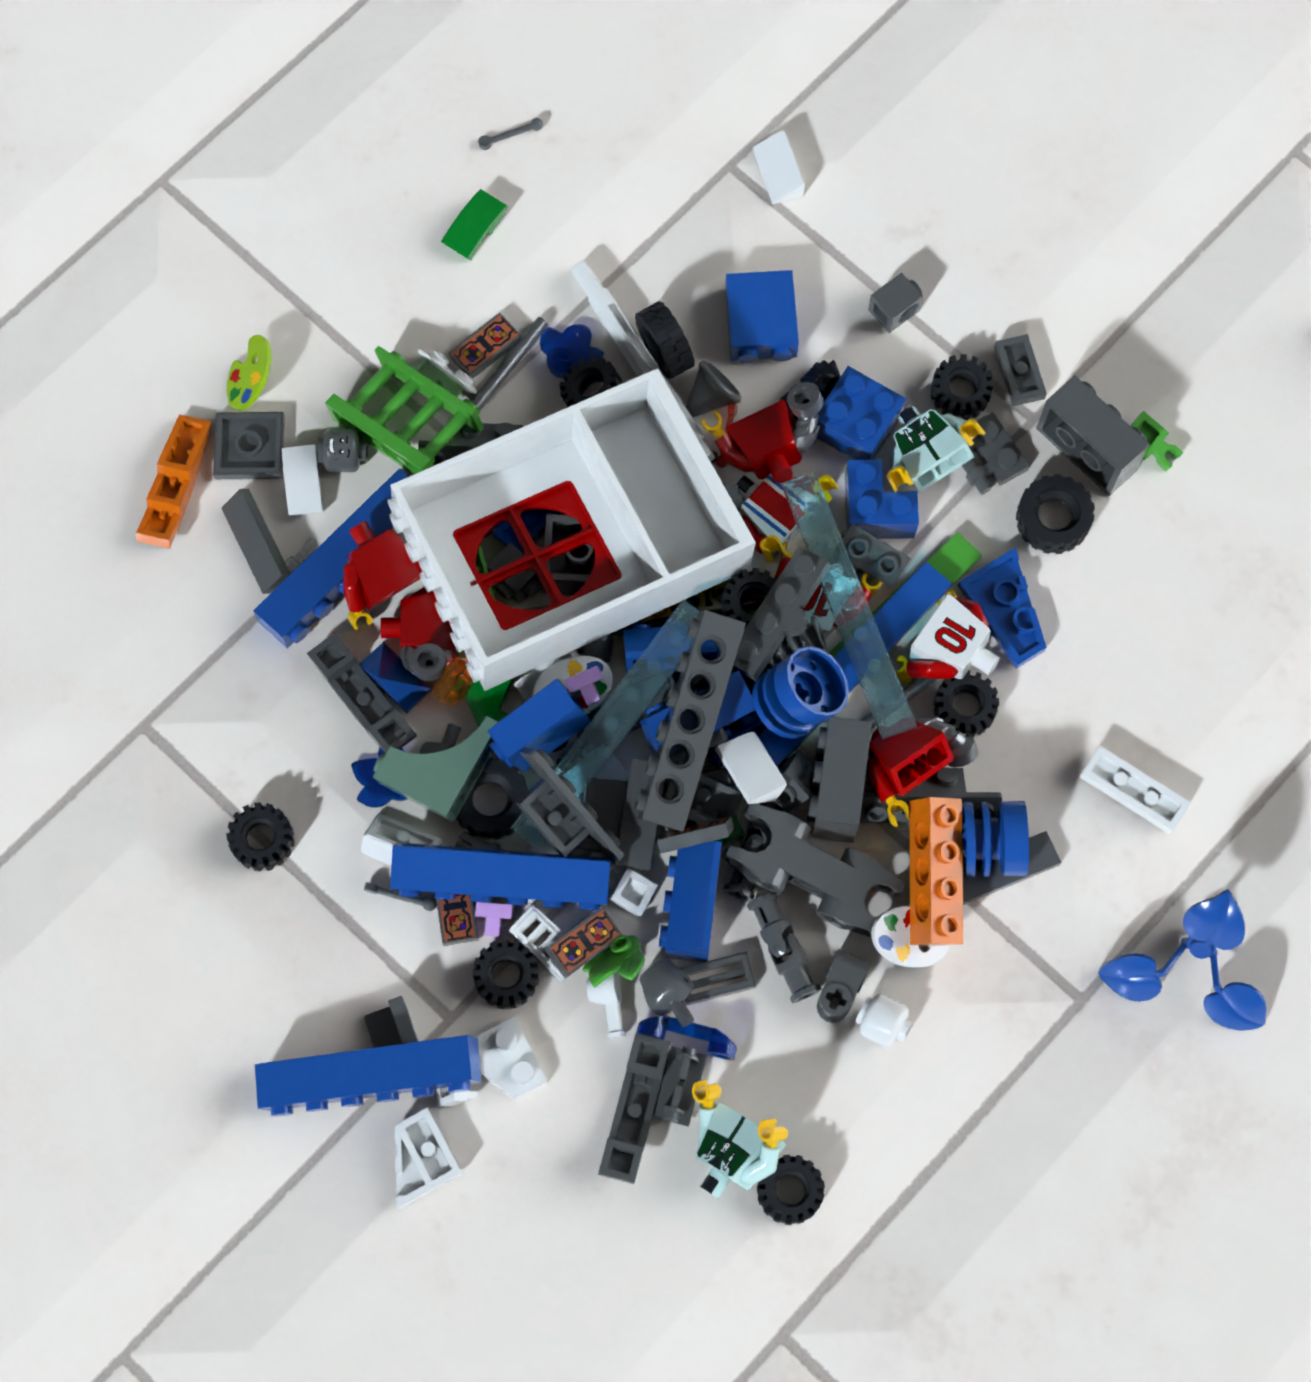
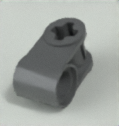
M838 949L817 1001V1013L823 1020L836 1023L846 1017L872 963ZM833 997L840 999L836 1010L829 1007Z

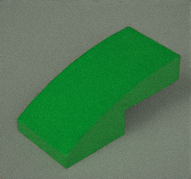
M480 189L459 213L441 242L471 261L487 233L492 235L509 206Z

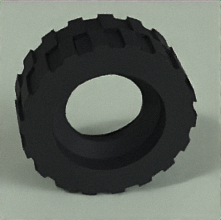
M657 301L635 314L636 326L646 348L668 379H672L695 366V360L688 340L676 318L663 302Z
M1057 474L1049 477L1048 475L1043 476L1040 480L1033 481L1030 487L1026 488L1023 492L1016 512L1018 531L1022 533V538L1025 542H1029L1032 548L1042 550L1043 553L1062 554L1064 551L1074 550L1076 545H1080L1084 541L1094 521L1095 515L1093 511L1095 506L1094 502L1092 503L1091 501L1092 496L1089 491L1087 492L1080 482H1075L1071 477L1067 476L1066 478ZM1058 499L1069 506L1072 512V519L1068 526L1063 529L1054 530L1042 524L1038 511L1045 501Z
M490 758L456 817L463 830L466 829L470 835L481 837L483 840L491 838L498 840L502 839L501 837L513 834L517 827L520 828L523 824V819L527 818L516 804L528 791L522 773L519 774L515 766L510 768L505 761ZM490 782L501 785L508 795V802L504 810L493 816L481 814L473 805V795L476 789L482 784Z

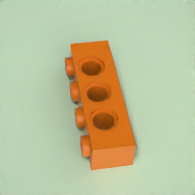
M928 797L909 801L910 945L963 944L962 799Z

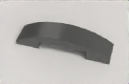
M336 633L307 652L311 661L340 700L384 753H387L390 746L400 750L417 737V734L398 710L392 707L359 666L353 654Z
M635 1033L626 1067V1074L598 1175L630 1184L635 1183L668 1058L670 1041Z

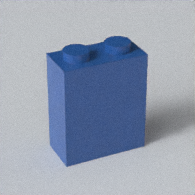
M792 270L726 274L725 297L730 360L741 363H753L758 359L787 361L797 357L799 339Z
M555 679L490 728L488 733L494 741L489 745L501 761H505L510 768L516 765L525 772L531 766L520 754L522 749L525 747L535 749L536 751L541 749L548 755L591 723L592 720L574 695L558 679Z

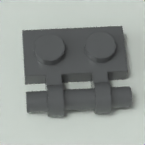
M994 412L977 420L986 434H979L972 440L974 444L969 446L972 453L976 452L985 465L978 466L973 458L962 465L967 473L965 476L971 486L975 485L981 495L993 488L987 478L993 476L998 485L1001 486L1025 473L1030 467Z

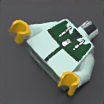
M915 407L904 409L898 417L904 427L893 435L896 445L891 450L890 471L887 474V479L894 492H897L898 487L904 483H908L909 486L914 483L919 492H922L974 458L969 446L974 444L972 441L974 437L979 434H986L976 419L964 420L950 414L940 415L934 409H930L920 415Z
M702 1080L695 1082L692 1087L693 1098L701 1103L699 1105L700 1126L696 1158L712 1169L700 1187L719 1199L730 1180L748 1190L754 1184L775 1173L779 1154L787 1145L782 1140L786 1139L788 1131L784 1126L775 1127L777 1123L775 1118L762 1120L758 1125L721 1102L717 1105L714 1103V1100L720 1097L721 1087L716 1083L707 1085V1081Z

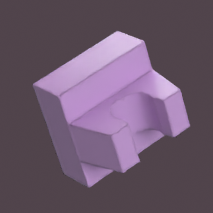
M594 666L564 680L570 693L578 690L581 691L587 705L601 700L595 685L596 682L604 679L599 666Z
M476 902L475 916L486 918V936L501 937L503 919L514 920L515 905Z

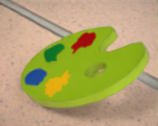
M254 335L249 339L247 360L244 363L235 360L229 371L226 390L228 403L232 408L239 411L246 410L256 401L268 380L272 352L269 341L261 335Z

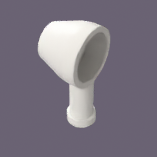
M618 972L606 978L596 988L592 986L588 978L586 987L589 1001L603 1004L606 1007L609 1033H607L608 1039L626 1036L625 1031H623L621 1018V986Z

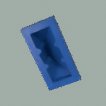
M384 642L359 664L363 671L406 714L432 691L423 680L404 668L401 658Z

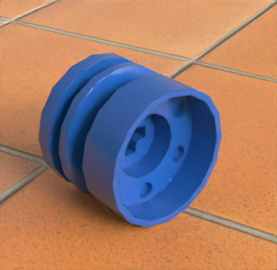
M807 646L795 650L780 663L765 671L755 681L752 694L756 712L765 726L780 737L795 739L804 736L810 730L815 729L820 723L826 722L838 714L846 706L849 690L847 678L838 662L822 649Z
M1001 801L998 806L997 818L990 817L987 802H980L979 818H974L972 802L962 803L964 877H975L976 861H981L982 876L988 877L991 872L992 860L999 861L1002 876L1028 875L1029 829L1025 801Z

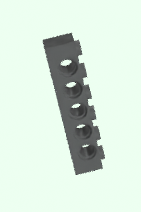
M707 610L699 612L698 617L693 616L687 630V637L691 638L688 651L682 650L676 667V671L681 672L677 686L672 685L669 690L666 706L670 707L667 721L663 719L660 721L655 740L660 741L656 755H650L645 769V775L650 776L646 790L640 789L635 802L634 810L639 811L637 819L684 832L744 632L745 622ZM704 641L712 642L717 648V655L713 661H708L701 655L700 649ZM695 675L703 677L707 684L706 691L701 696L694 694L690 688V681ZM684 710H690L696 716V725L691 730L684 729L680 724V715ZM675 744L681 745L686 751V758L680 765L674 764L669 758V751ZM664 779H670L676 787L674 796L668 800L662 798L658 790L659 784Z

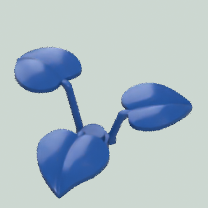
M1228 889L1215 897L1192 905L1185 912L1183 926L1189 936L1188 938H1182L1180 946L1161 969L1157 970L1156 962L1152 957L1133 953L1122 955L1106 962L1098 971L1100 979L1121 997L1132 1001H1148L1161 992L1162 983L1159 978L1164 977L1185 949H1189L1190 953L1196 958L1204 959L1210 957L1213 987L1216 992L1206 995L1203 1005L1207 1015L1214 1022L1228 1029L1241 1031L1257 1029L1266 1023L1267 1005L1260 991L1242 982L1229 983L1224 988L1220 984L1217 962L1218 950L1216 947L1222 950H1231L1239 946L1245 936L1243 914L1237 901Z

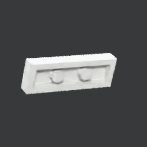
M1102 746L1098 747L1080 775V778L1168 834L1174 831L1191 804L1185 798Z

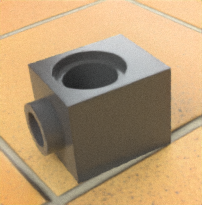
M901 272L871 295L868 310L891 333L920 311L923 299L922 291L915 281L908 280Z

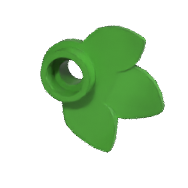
M621 935L611 942L609 948L603 950L587 962L582 970L586 973L589 972V980L592 986L596 988L606 978L616 972L626 979L633 980L639 973L645 960L641 951V942L636 936Z

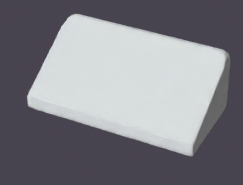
M785 130L777 132L752 147L772 205L803 196L804 181Z
M755 732L743 734L716 747L715 751L748 804L774 802L786 788L787 783Z
M378 813L363 835L361 852L391 865L394 844L411 843L441 846L442 839Z

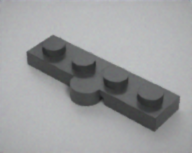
M800 546L798 547L744 629L733 670H739L741 674L757 681L786 635L794 637L801 635L806 630L808 621L802 608H805L831 568L828 560Z

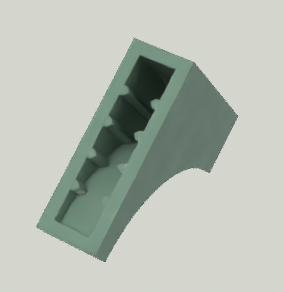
M486 716L482 724L467 739L444 751L416 754L390 746L387 753H382L377 759L373 778L381 785L454 823L494 752L489 745L494 740L488 733V730L497 724L498 721Z

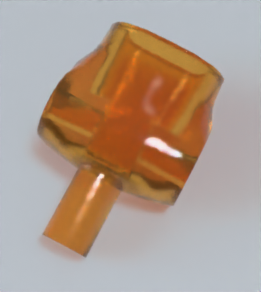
M455 657L445 667L444 674L437 680L431 691V695L446 706L453 707L459 704L466 696L473 682L466 667L467 662L461 658Z

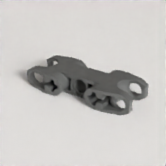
M759 804L746 805L743 815L761 830L764 839L762 849L755 853L740 847L730 846L725 849L722 856L724 860L742 873L749 881L768 891L781 894L788 881L822 899L816 911V914L821 919L840 929L853 931L871 937L872 926L876 919L867 912L865 906L866 893L870 889H875L896 896L898 893H902L905 886L898 877L886 869L878 860L858 850L845 848L839 860L806 842L812 830L810 825L787 812L778 811Z

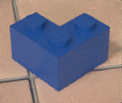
M847 460L845 471L846 530L853 523L878 539L915 538L919 525L918 492H883L882 460Z

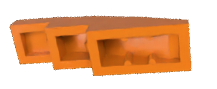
M179 414L157 462L158 473L146 498L147 509L136 531L138 542L168 549L171 548L202 463L212 427L211 421Z

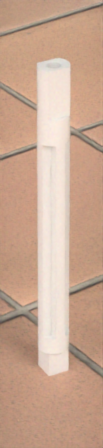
M585 261L576 264L571 272L588 296L589 304L637 377L657 368L659 369L710 462L716 457L707 445L706 437L609 290L602 286Z

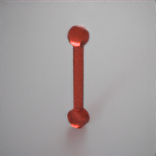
M737 403L728 405L726 426L732 424L734 417L737 415ZM720 452V455L715 459V463L718 467L725 468L728 463Z

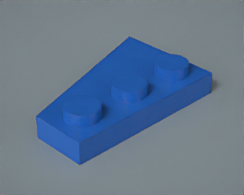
M1015 547L959 581L957 587L966 599L977 602L980 605L989 623L990 633L1017 669L1045 652L1047 647L1036 611L1030 601L1027 591L1028 585L1025 576L1022 575L1018 562L1019 556Z

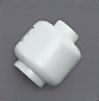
M878 994L873 999L868 996L856 1018V1022L860 1024V1034L886 1048L893 1046L897 1040L903 1043L913 1023L907 1021L909 1016L908 1007L884 994Z

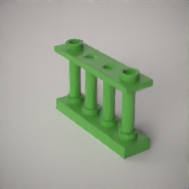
M380 346L374 351L382 367L352 399L348 398L344 401L336 394H333L325 402L335 422L346 429H356L363 441H367L369 445L413 475L434 466V457L465 423L479 433L484 429L478 415L480 410L473 402L468 399L460 400L407 365V362L400 354L395 351L389 353ZM392 375L405 383L376 415L368 417L363 413V406ZM416 391L429 399L400 432L395 431L392 433L387 430L385 425ZM441 407L454 415L425 448L420 447L417 450L411 446L409 441Z

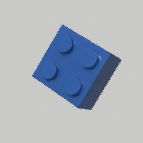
M847 366L824 401L821 410L817 413L819 415L817 426L820 425L816 438L854 460H874L897 425L899 414L904 410L906 398L852 367Z

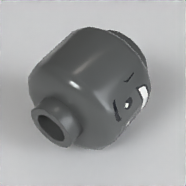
M330 428L325 431L324 437H318V463H323L325 469L329 472H356L360 467V462L367 461V441H361L360 434L356 429Z

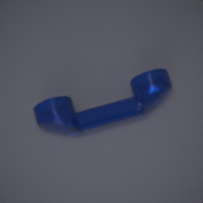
M668 1015L650 1017L638 1023L636 1033L664 1040L666 1031L701 1039L709 1042L707 1054L725 1060H735L736 1045L717 1028L693 1022L686 1027H682L677 1018Z

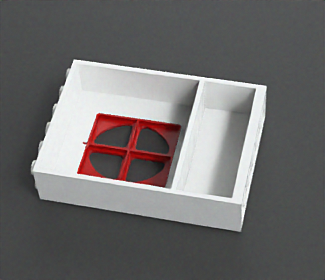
M658 368L390 485L392 498L388 500V504L392 512L389 514L391 522L398 534L404 533L407 541L404 545L412 563L419 562L422 570L419 574L428 593L434 591L438 601L435 603L437 612L443 622L449 620L453 630L450 633L451 639L458 652L464 650L468 659L466 667L474 683L480 681L484 691L731 579L735 574L739 575L741 570H750L756 543ZM533 509L555 510L576 519L582 529L580 532L545 548H539L531 538L521 519V514L526 510ZM506 521L512 527L525 555L496 570L481 574L476 568V556L479 546L487 533L495 525ZM589 544L595 552L592 572L578 592L571 597H565L557 587L546 563L579 546ZM526 570H533L551 603L543 609H517L495 600L490 595L489 588Z

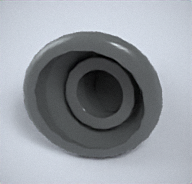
M704 360L700 361L686 406L691 416L696 417L733 403H740L741 395L729 379L711 363Z

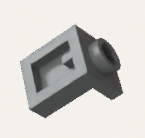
M798 750L778 767L787 785L775 802L787 813L793 811L811 796V791L801 782L805 777L802 771L810 759L801 750Z

